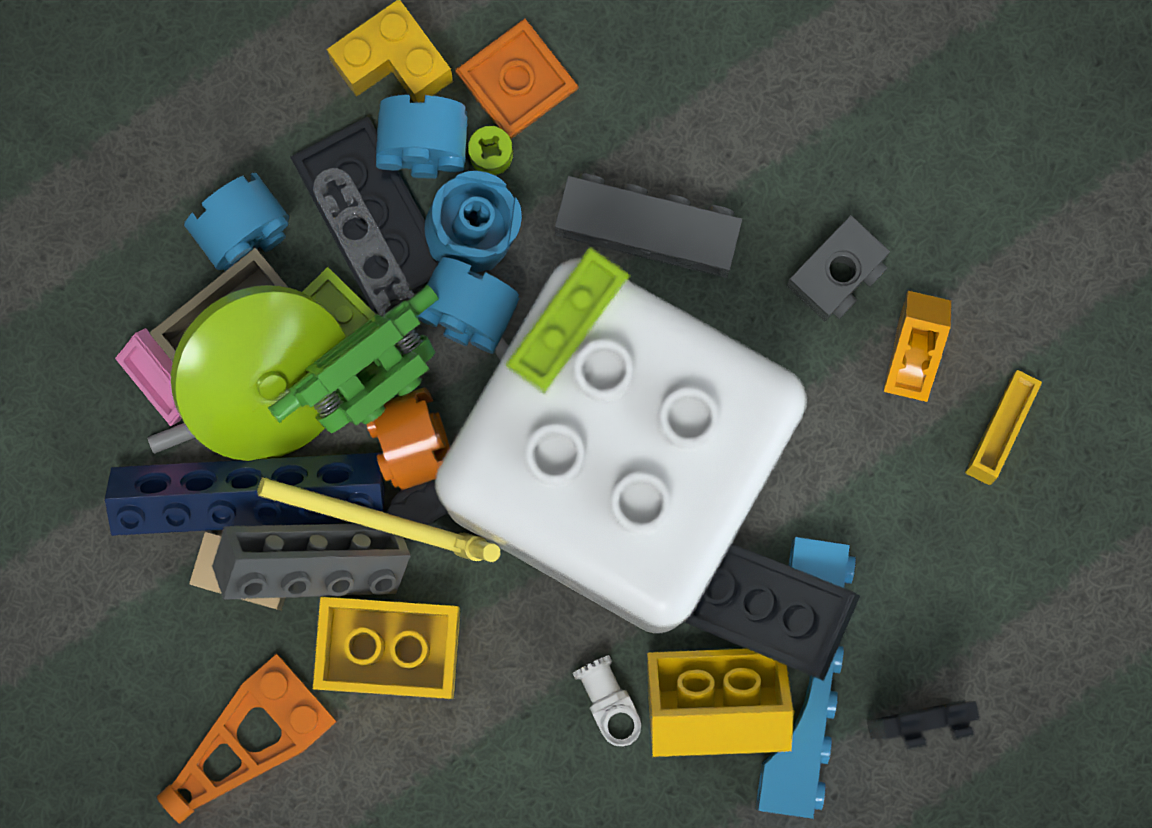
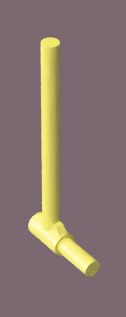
M262 478L258 487V496L447 549L462 558L473 561L485 560L494 562L500 557V548L496 544L487 542L480 536L469 533H453L267 478Z

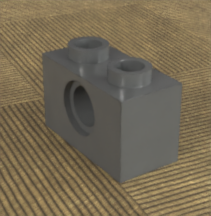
M850 215L789 279L786 286L824 322L832 314L840 319L858 300L852 293L863 282L871 287L888 269L882 262L890 251ZM834 263L846 264L851 269L852 279L848 282L836 281L830 274V265Z

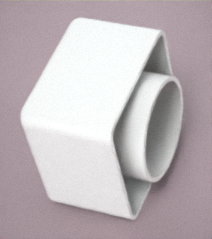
M572 259L558 266L548 279L440 465L436 476V489L440 500L451 518L462 527L483 537L490 543L496 544L504 551L637 627L651 633H664L674 629L683 622L696 606L805 411L806 394L800 380L790 371L627 280L544 395L506 368L505 364L581 261V259Z

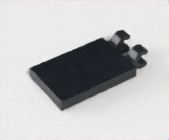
M962 700L867 720L870 738L891 739L902 737L906 749L909 750L927 746L926 737L922 734L924 731L949 727L954 740L974 736L973 727H970L969 722L980 720L976 701Z

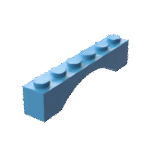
M795 537L791 543L788 566L844 588L845 583L852 584L856 559L855 557L848 556L850 545ZM843 646L838 647L824 681L812 676L809 678L804 704L792 728V751L773 752L761 764L756 810L811 819L814 817V809L822 810L825 797V783L818 782L820 764H828L830 758L831 737L824 736L826 719H834L838 693L830 691L832 674H840Z

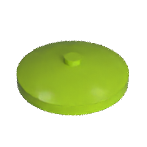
M271 285L255 286L226 295L202 311L188 327L179 342L171 369V391L175 407L195 438L204 446L220 455L237 460L251 461L256 459H272L289 454L311 442L325 429L315 419L318 414L317 409H315V406H300L279 423L270 413L268 407L286 395L290 387L308 374L305 369L346 338L345 334L334 317L318 301L292 288Z

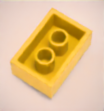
M320 597L313 689L454 699L460 608L458 606Z
M748 649L647 653L648 702L653 757L792 751L793 707L786 665Z

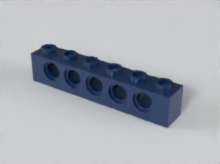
M382 453L111 467L105 494L111 536L223 530L224 526L352 523L258 496L260 481L262 478H267L384 512L385 482L377 460V455Z

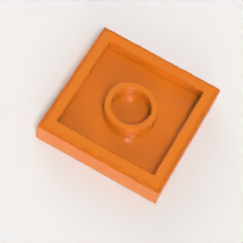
M523 19L455 70L458 77L498 128L503 129L510 139L578 89V85L526 19Z

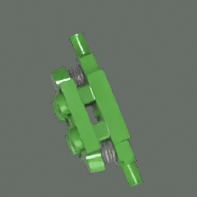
M426 285L424 289L408 301L404 300L384 316L376 314L307 367L305 370L308 374L290 387L286 395L268 407L270 413L281 423L283 419L300 406H315L318 412L315 419L330 433L341 429L349 422L357 426L360 422L368 424L378 418L385 411L386 407L384 404L396 394L403 396L414 390L422 381L420 376L429 370L425 363L434 356L435 350L428 337L425 335L417 336L418 333H415L414 328L420 324L418 315L439 300L436 293L430 286ZM414 336L412 339L404 343L407 339Z

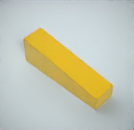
M1019 370L1015 371L965 471L966 474L988 485H991L998 478L1042 384L1041 381Z

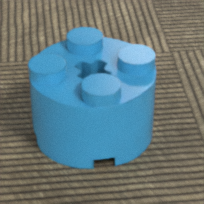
M397 95L381 100L378 113L376 167L382 170L411 169L412 177L434 179L438 177V170L446 172L464 171L468 120L465 106L452 99L425 95V102L410 103V95Z
M467 171L457 175L438 190L425 220L426 241L430 254L436 261L439 262L442 257L455 259L471 265L469 271L476 273L493 269L504 258L519 232L522 214L517 198L513 197L506 188L507 184L499 177L482 171ZM467 218L474 219L475 226L470 225L469 220H467Z
M251 173L250 182L244 176H241L210 195L201 203L206 211L198 219L191 213L184 224L215 268L227 271L254 248L258 249L261 247L264 252H267L281 243L286 237L283 230L289 224V215L258 174Z
M442 257L427 284L436 293L439 300L418 315V320L433 327H437L440 324L446 327L443 333L446 338L463 346H467L470 341L477 348L493 354L520 299L518 298V292L486 272L482 276L469 271L471 265L455 259Z

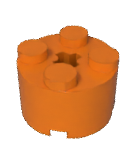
M426 387L390 399L384 404L386 407L385 411L378 418L366 424L371 437H378L383 450L382 454L377 455V460L386 481L391 480L394 487L399 486L401 490L436 479L439 467L450 450V444L439 412L429 413L426 403L432 402L433 399Z

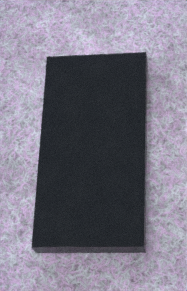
M366 117L290 158L369 306L374 312L426 285L439 262L430 254L425 237V220L398 170H382L376 167L377 132L369 117Z
M730 543L696 606L683 622L824 681L860 596L853 591Z

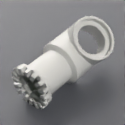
M610 655L594 661L592 665L591 663L587 664L588 667L584 666L573 672L575 679H581L592 702L590 710L604 738L614 746L624 747L631 745L637 740L641 733L642 725L627 690H621L609 666L612 660ZM618 713L629 715L635 725L632 735L622 740L612 737L608 730L610 718Z

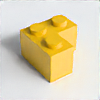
M396 0L327 48L331 63L356 97L391 72H393L414 102H425V95L433 96L453 82L451 68L401 0Z

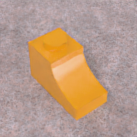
M912 291L907 292L897 326L893 352L884 384V392L925 402L928 401L951 327V300Z

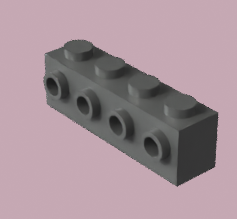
M580 173L578 178L568 176L555 225V236L724 278L728 277L742 223V218L734 217L733 210L716 205H709L708 210L690 206L691 201L677 195H665L664 199L648 196V190L632 184H622L621 189L604 185L605 180L592 174Z
M359 524L224 526L212 568L223 599L382 595L397 593L411 555L403 537Z

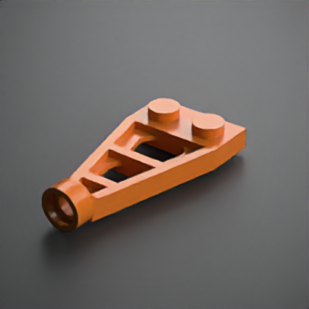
M276 654L240 686L176 780L158 794L156 798L169 815L181 824L198 807L303 753L337 721L284 660ZM260 707L265 709L278 724L282 735L277 743L260 752H250L238 741L237 730L248 712L253 708ZM225 743L236 753L242 763L238 770L222 781L215 782L204 772V762L219 745ZM180 789L190 791L192 795L190 803L179 792Z

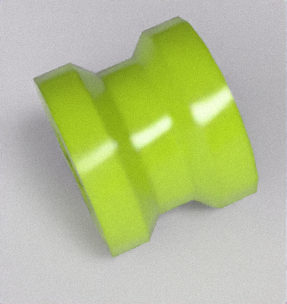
M485 126L478 129L471 136L468 143L469 158L472 166L477 171L487 172L496 176L503 173L510 166L513 159L512 142L509 135L503 129L496 126ZM493 143H494L493 146H487V147H486V146L483 145V144L488 145V144H493Z

